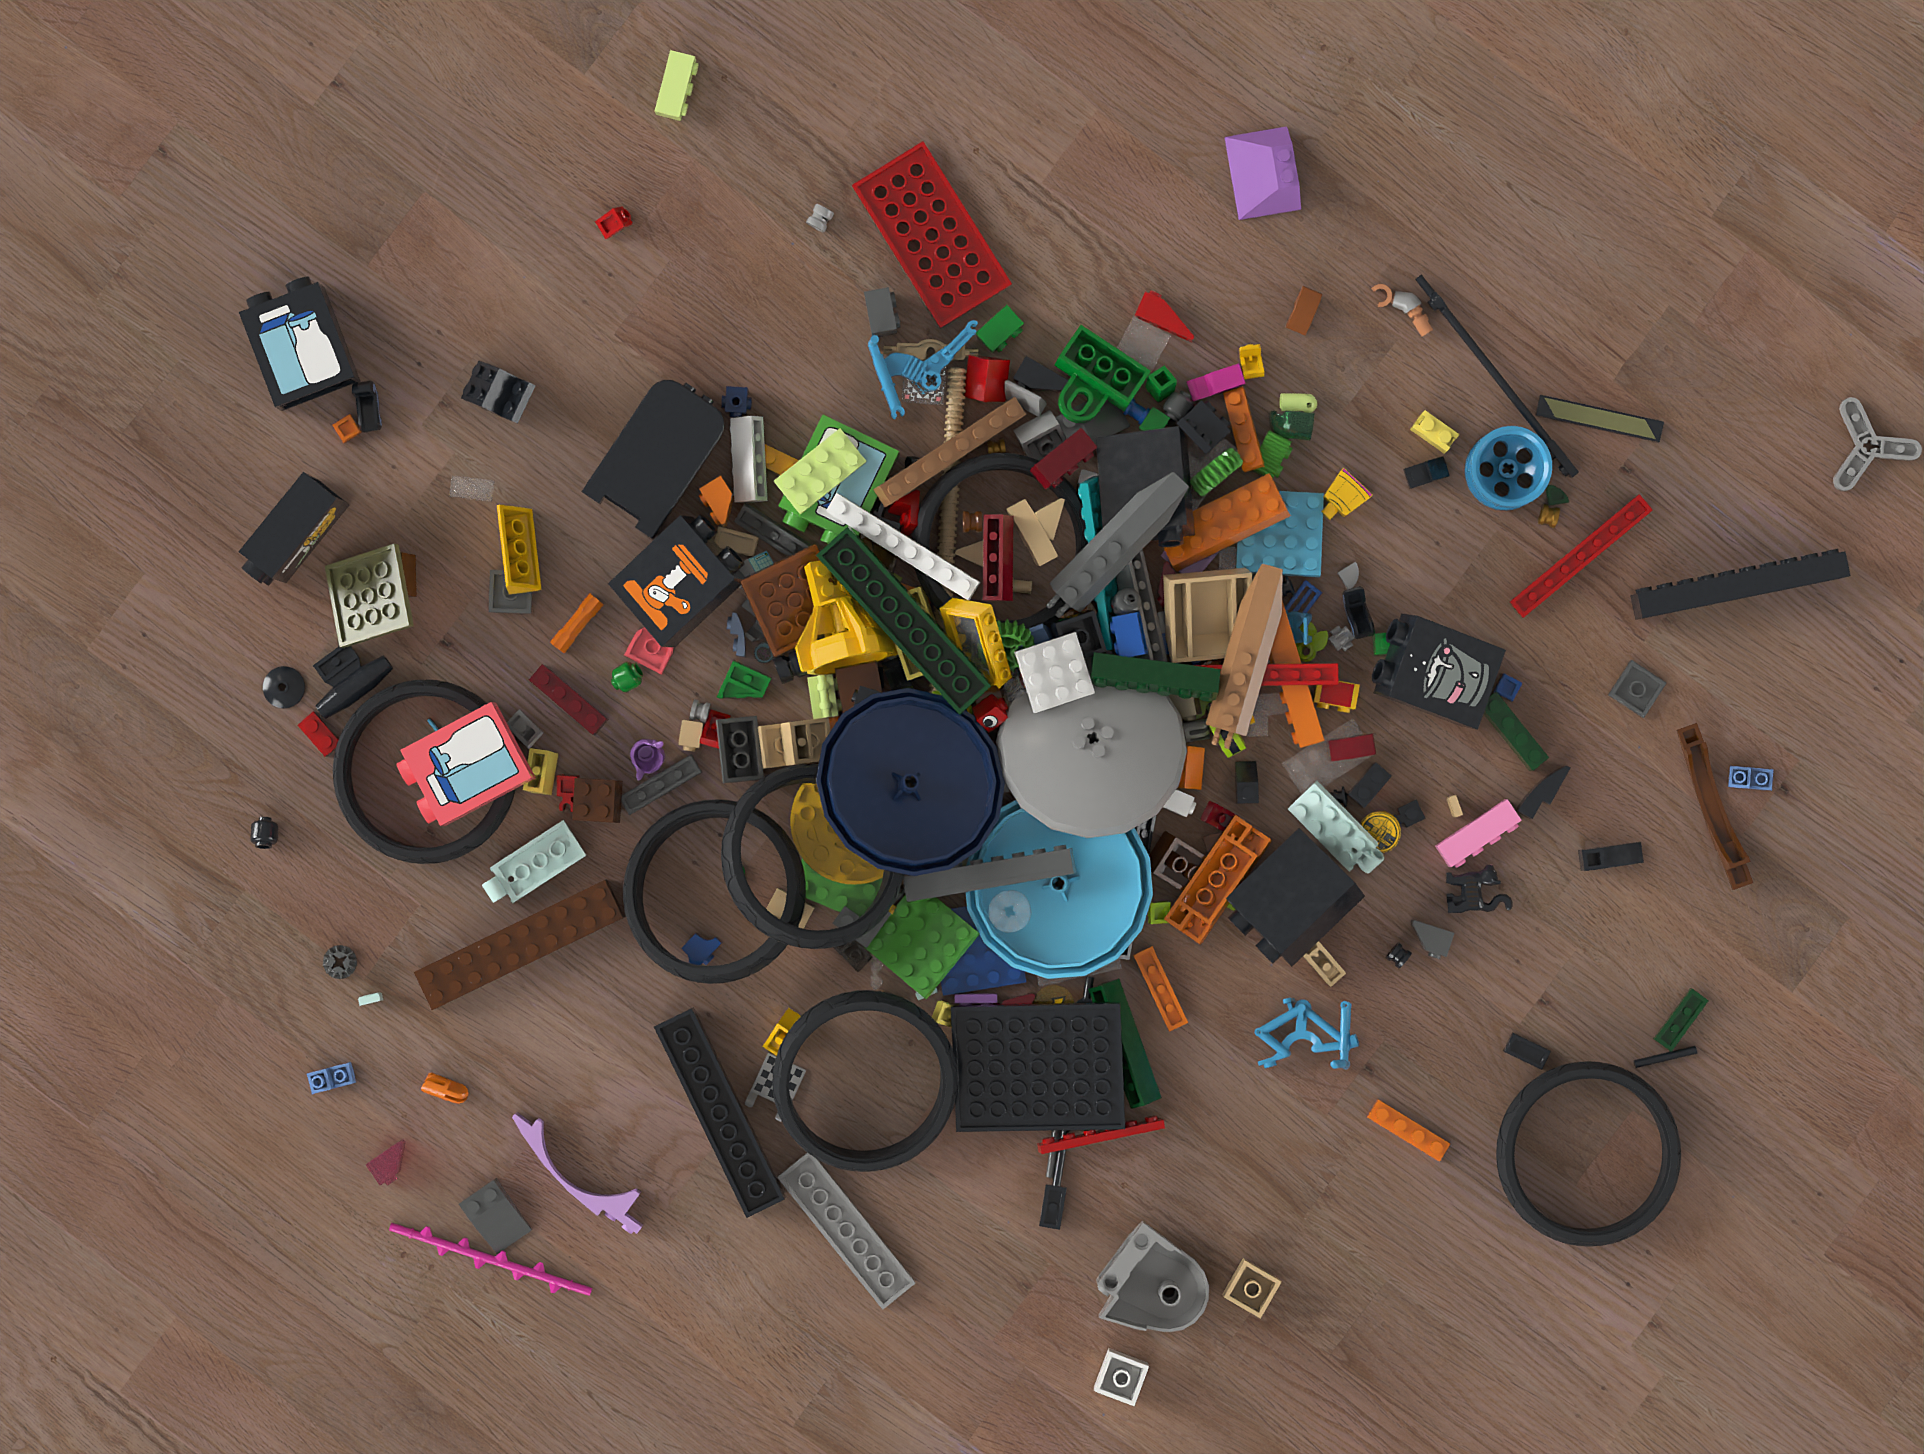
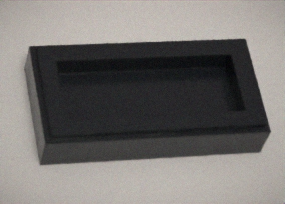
M1513 1032L1503 1052L1541 1070L1551 1053L1550 1050Z

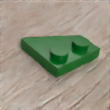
M733 660L717 698H762L772 677Z

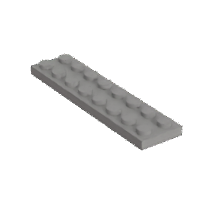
M806 1153L777 1176L882 1310L916 1284L914 1279L818 1159Z

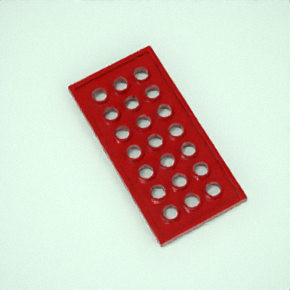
M924 141L852 185L940 329L1012 285ZM914 165L921 166L923 169L922 174L919 176L912 175L910 172L911 167ZM894 177H903L905 180L904 185L901 187L894 186L892 183ZM924 183H931L934 187L933 192L925 194L921 190ZM878 187L886 189L887 194L884 198L875 196V190ZM913 194L916 197L915 203L907 205L903 200L905 195ZM939 200L945 204V208L941 212L933 209L932 205L935 201ZM889 205H895L898 208V212L894 216H889L886 213V208ZM917 212H924L927 215L926 221L923 223L917 222L915 214ZM948 218L956 222V226L951 230L946 229L943 225L944 221ZM906 223L909 226L908 232L900 234L897 231L898 224ZM931 229L938 233L937 239L933 241L926 238V232ZM959 236H963L967 240V244L961 248L955 245V239ZM915 240L919 242L920 248L918 251L912 252L908 249L910 241ZM941 247H945L949 251L948 257L944 259L937 256V250ZM969 254H974L978 257V262L975 265L967 264L966 257ZM927 258L931 261L929 269L924 270L920 268L919 262L921 259ZM952 265L958 266L960 268L959 275H949L948 268ZM980 272H986L989 275V280L986 283H980L977 280V275ZM938 276L942 279L940 287L935 288L931 286L930 280L932 277ZM962 283H968L971 286L970 293L962 294L959 291V286ZM950 294L953 297L952 304L944 305L941 302L942 296Z

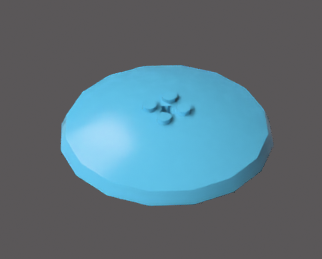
M1017 800L1001 807L998 822L981 849L969 856L966 866L971 865L970 861L983 859V863L991 862V857L1003 855L1004 859L1012 858L1013 853L1024 852L1025 856L1033 855L1032 850L1045 848L1046 852L1054 851L1053 847L1066 845L1067 849L1072 848L1076 873L1058 876L1065 883L1062 889H1060V886L1056 887L1055 882H1058V877L966 892L967 910L983 942L1011 967L1047 979L1085 976L1117 960L1142 931L1153 897L1150 857L1136 829L1133 828L1123 834L1094 838L1080 837L1050 829L1022 809Z

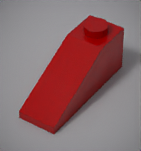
M1154 291L1145 292L1134 317L1192 343L1194 335L1167 302L1161 299L1162 295Z

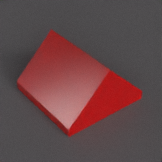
M968 355L966 386L964 387L965 393L963 396L983 402H1005V381L1008 380L1010 360Z

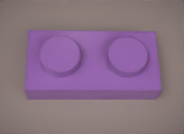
M997 993L955 994V1003H959V1006L972 1005V1003L993 1005V1003H997Z

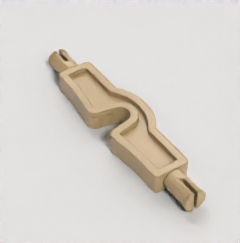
M926 339L919 343H897V347L884 346L883 355L902 353L913 355L925 361L929 348H933L935 353H937L949 344H944L934 339ZM964 345L954 355L952 360L964 361L968 355L978 356V349H965Z

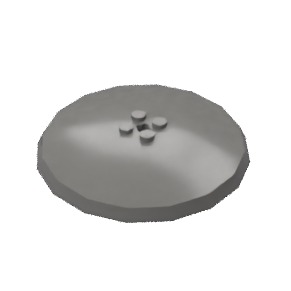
M1093 656L1084 659L1089 676ZM1023 682L1007 703L1008 709L1006 711L1008 718L1000 724L996 739L1004 781L1022 809L1052 830L1085 838L1126 833L1159 813L1179 786L1187 754L1182 718L1169 696H1161L1156 692L1139 693L1134 689L1118 690L1112 686L1100 688L1092 684L1095 691L1094 694L1034 713ZM1089 740H1094L1096 742H1094V744H1090Z

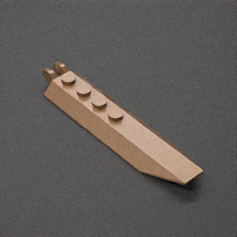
M1261 564L1240 603L1220 673L1219 692L1216 700H1212L1205 724L1216 728L1212 740L1213 745H1217L1219 742L1221 729L1229 731L1224 743L1227 749L1231 746L1234 733L1247 736L1282 615L1283 569Z

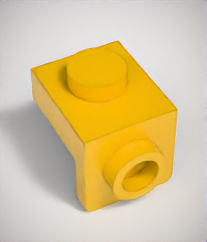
M1248 344L1240 347L1239 359L1244 379L1264 377L1260 344Z

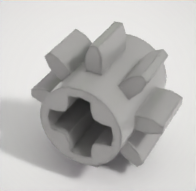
M1338 625L1330 631L1332 636L1328 639L1337 651L1341 648L1346 651L1353 646L1351 641L1355 638L1346 626L1341 629Z

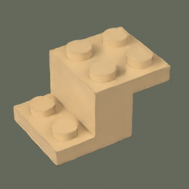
M829 717L758 726L763 769L818 762L820 760L822 744L830 733Z

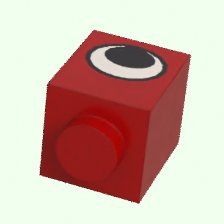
M993 694L973 707L976 721L988 732L994 730L1008 718L1007 704L1003 699H998Z

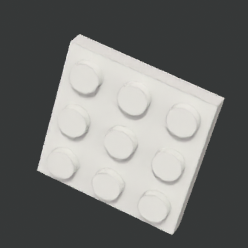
M1076 632L1014 652L1034 713L1095 693Z

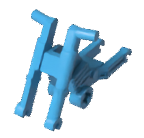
M969 321L966 327L949 345L925 361L913 355L892 353L884 359L878 347L879 337L873 335L870 338L868 348L882 386L881 391L885 394L893 419L897 417L896 412H899L900 416L903 417L905 410L901 406L895 390V383H893L891 377L901 376L915 384L921 383L923 389L928 392L936 391L941 384V370L952 361L954 355L975 335L976 330L971 329V327L975 328L978 324L977 321ZM934 376L937 385L927 386L926 377L932 378Z

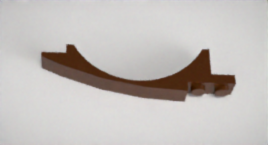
M1695 723L1678 729L1676 731L1691 781L1715 850L1718 851L1732 890L1752 884L1753 880L1746 864L1751 861L1740 844L1723 807L1713 777L1708 747L1702 738L1698 724Z

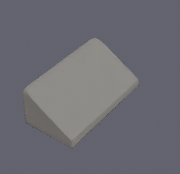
M1009 380L1005 381V399L1007 401L1015 397L1023 409L1036 416L1041 415L1047 404L1045 400Z

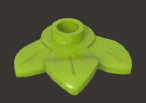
M1312 622L1308 625V635L1312 636V642L1304 645V642L1295 643L1300 660L1303 662L1312 661L1316 657L1317 652L1323 650L1328 642V632L1320 631L1317 633V629ZM1303 623V624L1301 625V627H1300V630H1301L1303 633H1304V623ZM1305 648L1310 649L1309 655H1304L1303 651Z

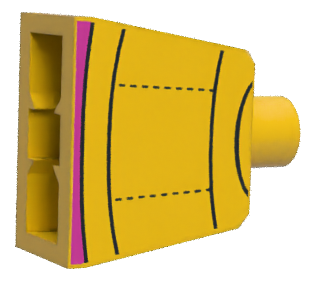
M1343 468L1323 497L1328 504L1321 512L1329 520L1337 512L1345 517L1371 498L1372 494Z

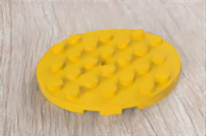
M803 783L794 798L790 815L793 841L803 860L821 876L839 883L857 885L883 878L884 870L868 863L847 849L824 817L817 784Z

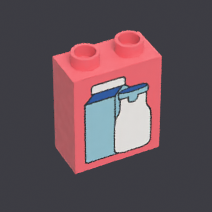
M490 702L401 749L400 751L405 759L397 763L398 770L406 784L410 786L417 782L425 796L416 802L426 822L429 824L437 820L440 826H446L536 778L495 702Z

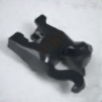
M1486 865L1479 872L1469 871L1460 875L1446 872V883L1461 886L1460 896H1454L1452 893L1447 894L1448 913H1463L1469 910L1490 912L1494 911L1500 902L1505 903L1506 910L1512 909L1513 902L1507 894L1494 896L1490 903L1483 901L1481 893L1482 884L1488 886L1501 884L1493 865Z

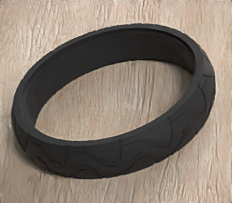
M990 453L967 459L954 466L933 484L921 502L918 513V526L912 532V540L930 550V531L939 505L946 495L964 479L991 470L1015 471L1035 478L1030 469L1039 460L1015 453ZM1062 477L1063 482L1055 488L1051 485L1049 489L1059 499H1065L1064 506L1071 518L1075 533L1076 556L1088 544L1084 535L1086 524L1081 515L1083 504L1076 489L1065 477ZM915 568L917 578L925 594L940 611V608L952 598L944 590L941 583ZM1060 597L1053 607L1048 608L1046 606L1029 617L1016 620L1017 625L1024 624L1025 629L1040 624L1048 626L1049 622L1059 619L1055 614L1066 602ZM961 617L962 621L959 626L978 634L975 620Z
M429 679L412 680L381 690L364 702L351 716L336 746L333 761V784L337 801L344 817L356 834L369 846L388 857L400 861L417 864H435L468 854L489 839L507 815L516 789L495 799L482 821L468 834L442 846L424 848L405 845L387 837L372 825L356 800L351 776L355 747L362 732L372 719L390 705L418 696L442 697L462 705L470 712L487 704L476 694L452 683Z
M802 764L786 767L772 772L754 783L734 806L726 823L721 846L724 880L733 902L744 917L768 937L790 946L807 949L837 947L865 935L887 914L895 901L903 879V874L884 870L880 889L865 913L848 925L830 930H808L790 925L771 914L757 900L747 883L741 861V841L746 822L755 806L763 797L771 792L794 784H817L816 777L819 764Z
M720 799L703 800L689 803L670 811L644 833L634 848L626 868L623 902L627 921L633 936L646 955L665 971L688 981L717 984L748 977L768 966L788 946L769 937L757 950L738 961L718 966L696 965L682 961L669 953L656 939L647 922L643 905V886L648 866L656 851L667 838L688 824L708 818H729L737 803L736 801ZM754 808L746 823L758 828L770 839L782 859L786 873L787 895L780 920L799 927L806 897V881L801 858L784 829L764 812Z
M857 990L845 992L825 999L811 1007L793 1024L786 1034L778 1050L773 1068L772 1085L774 1101L778 1115L788 1133L799 1146L816 1159L836 1168L849 1171L870 1172L885 1170L905 1163L919 1155L929 1147L945 1127L957 1095L958 1071L956 1059L951 1044L942 1028L928 1013L913 1002L882 991ZM856 1011L889 1013L909 1022L928 1039L936 1052L940 1064V1088L929 1116L916 1131L902 1141L876 1150L860 1151L845 1149L817 1136L801 1120L793 1105L789 1091L792 1065L805 1040L827 1021Z
M1592 1061L1574 1062L1542 1073L1527 1084L1514 1098L1503 1117L1498 1133L1496 1147L1497 1169L1503 1190L1509 1202L1522 1219L1535 1230L1565 1244L1586 1247L1603 1246L1625 1240L1637 1234L1654 1221L1663 1211L1678 1181L1681 1167V1143L1678 1129L1669 1107L1656 1090L1645 1080L1613 1064ZM1579 1079L1612 1081L1633 1092L1651 1112L1657 1124L1662 1142L1660 1173L1652 1192L1645 1202L1625 1219L1605 1227L1591 1229L1565 1226L1548 1219L1540 1213L1529 1201L1520 1185L1514 1156L1520 1125L1535 1102L1553 1088Z

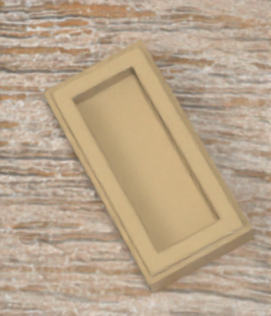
M718 526V533L714 541L721 549L729 546L738 554L750 557L755 555L759 540L757 536Z

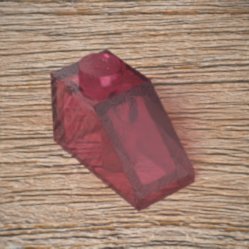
M404 1139L366 1164L379 1185L386 1183L388 1186L398 1179L396 1174L401 1170L406 1143Z

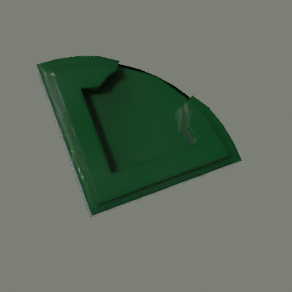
M1554 485L1546 487L1545 494L1548 506L1569 503L1568 496L1560 488Z

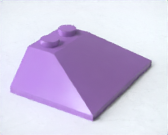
M1287 127L1225 137L1239 220L1301 210L1296 162Z

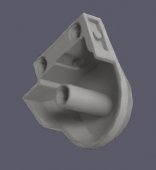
M1141 1221L1129 1234L1096 1279L1098 1290L1107 1297L1110 1295L1099 1313V1318L1143 1331L1147 1329L1160 1332L1184 1330L1194 1324L1204 1313L1209 1300V1284L1205 1272L1197 1261L1144 1221ZM1166 1288H1174V1292L1171 1295L1163 1294Z

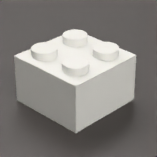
M1108 1348L1094 1385V1391L1135 1406L1149 1364Z

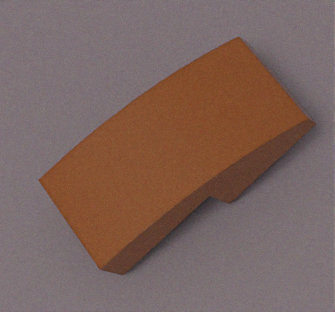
M1302 286L1294 303L1295 307L1286 323V328L1306 335L1320 303L1322 293Z

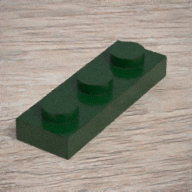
M1690 988L1653 1039L1672 1052L1709 1000Z

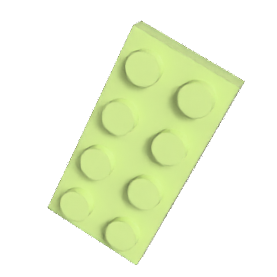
M840 428L775 479L774 482L801 515L867 461Z

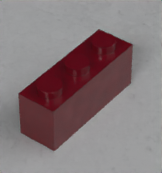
M1080 428L1030 469V472L1045 490L1051 485L1055 488L1064 481L1062 477L1066 473L1070 476L1079 469L1077 464L1082 460L1086 463L1094 457L1093 451L1097 446L1086 432Z

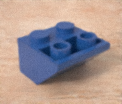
M1135 612L1112 617L1113 622H1110L1112 634L1116 636L1117 642L1114 643L1116 655L1133 657L1148 654L1141 613Z

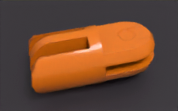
M434 1073L427 1075L421 1087L424 1093L457 1104L464 1103L468 1096L466 1086Z

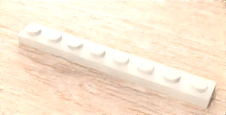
M836 493L826 510L832 516L966 600L971 599L980 584L975 578L839 493Z

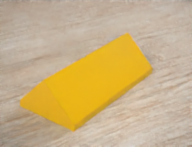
M497 505L504 574L508 593L517 594L542 590L532 509Z

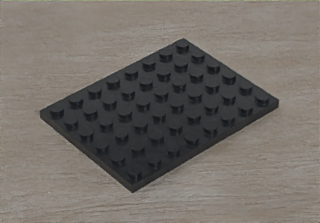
M1121 1002L951 1006L952 1049L958 1071L957 1095L955 1099L956 1132L1109 1130L1126 1128Z

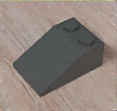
M1107 400L1095 418L1086 423L1071 422L1062 414L1055 417L1066 439L1082 428L1095 444L1096 437L1115 435L1130 427L1122 410ZM1087 401L1075 406L1072 409L1074 411H1081L1086 405Z
M497 1178L459 1203V1206L496 1254L532 1230Z

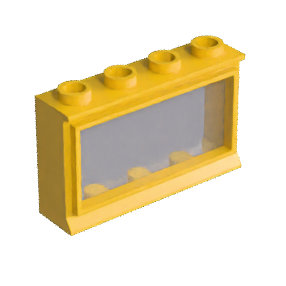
M952 598L943 605L940 611L947 635L993 685H996L998 688L1003 686L1012 678L992 605Z

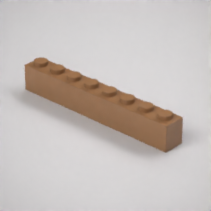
M1013 397L873 489L884 507L892 504L1025 416V411L1017 399Z

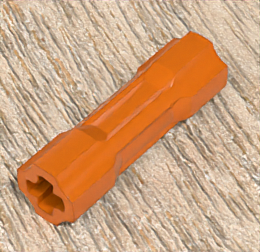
M589 593L564 627L558 631L550 643L562 653H565L573 644L575 638L604 604Z

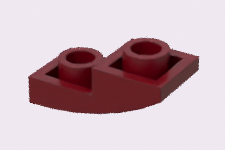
M1373 733L1330 739L1328 741L1331 761L1354 759L1376 754Z

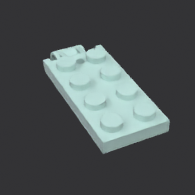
M1318 781L1309 787L1288 808L1349 872L1358 863L1362 871L1370 873L1384 860L1383 853L1376 848L1378 842Z
M562 820L490 867V870L496 876L485 882L482 886L493 903L507 894L511 902L514 903L587 855L566 822ZM510 876L514 877L513 882L509 881Z

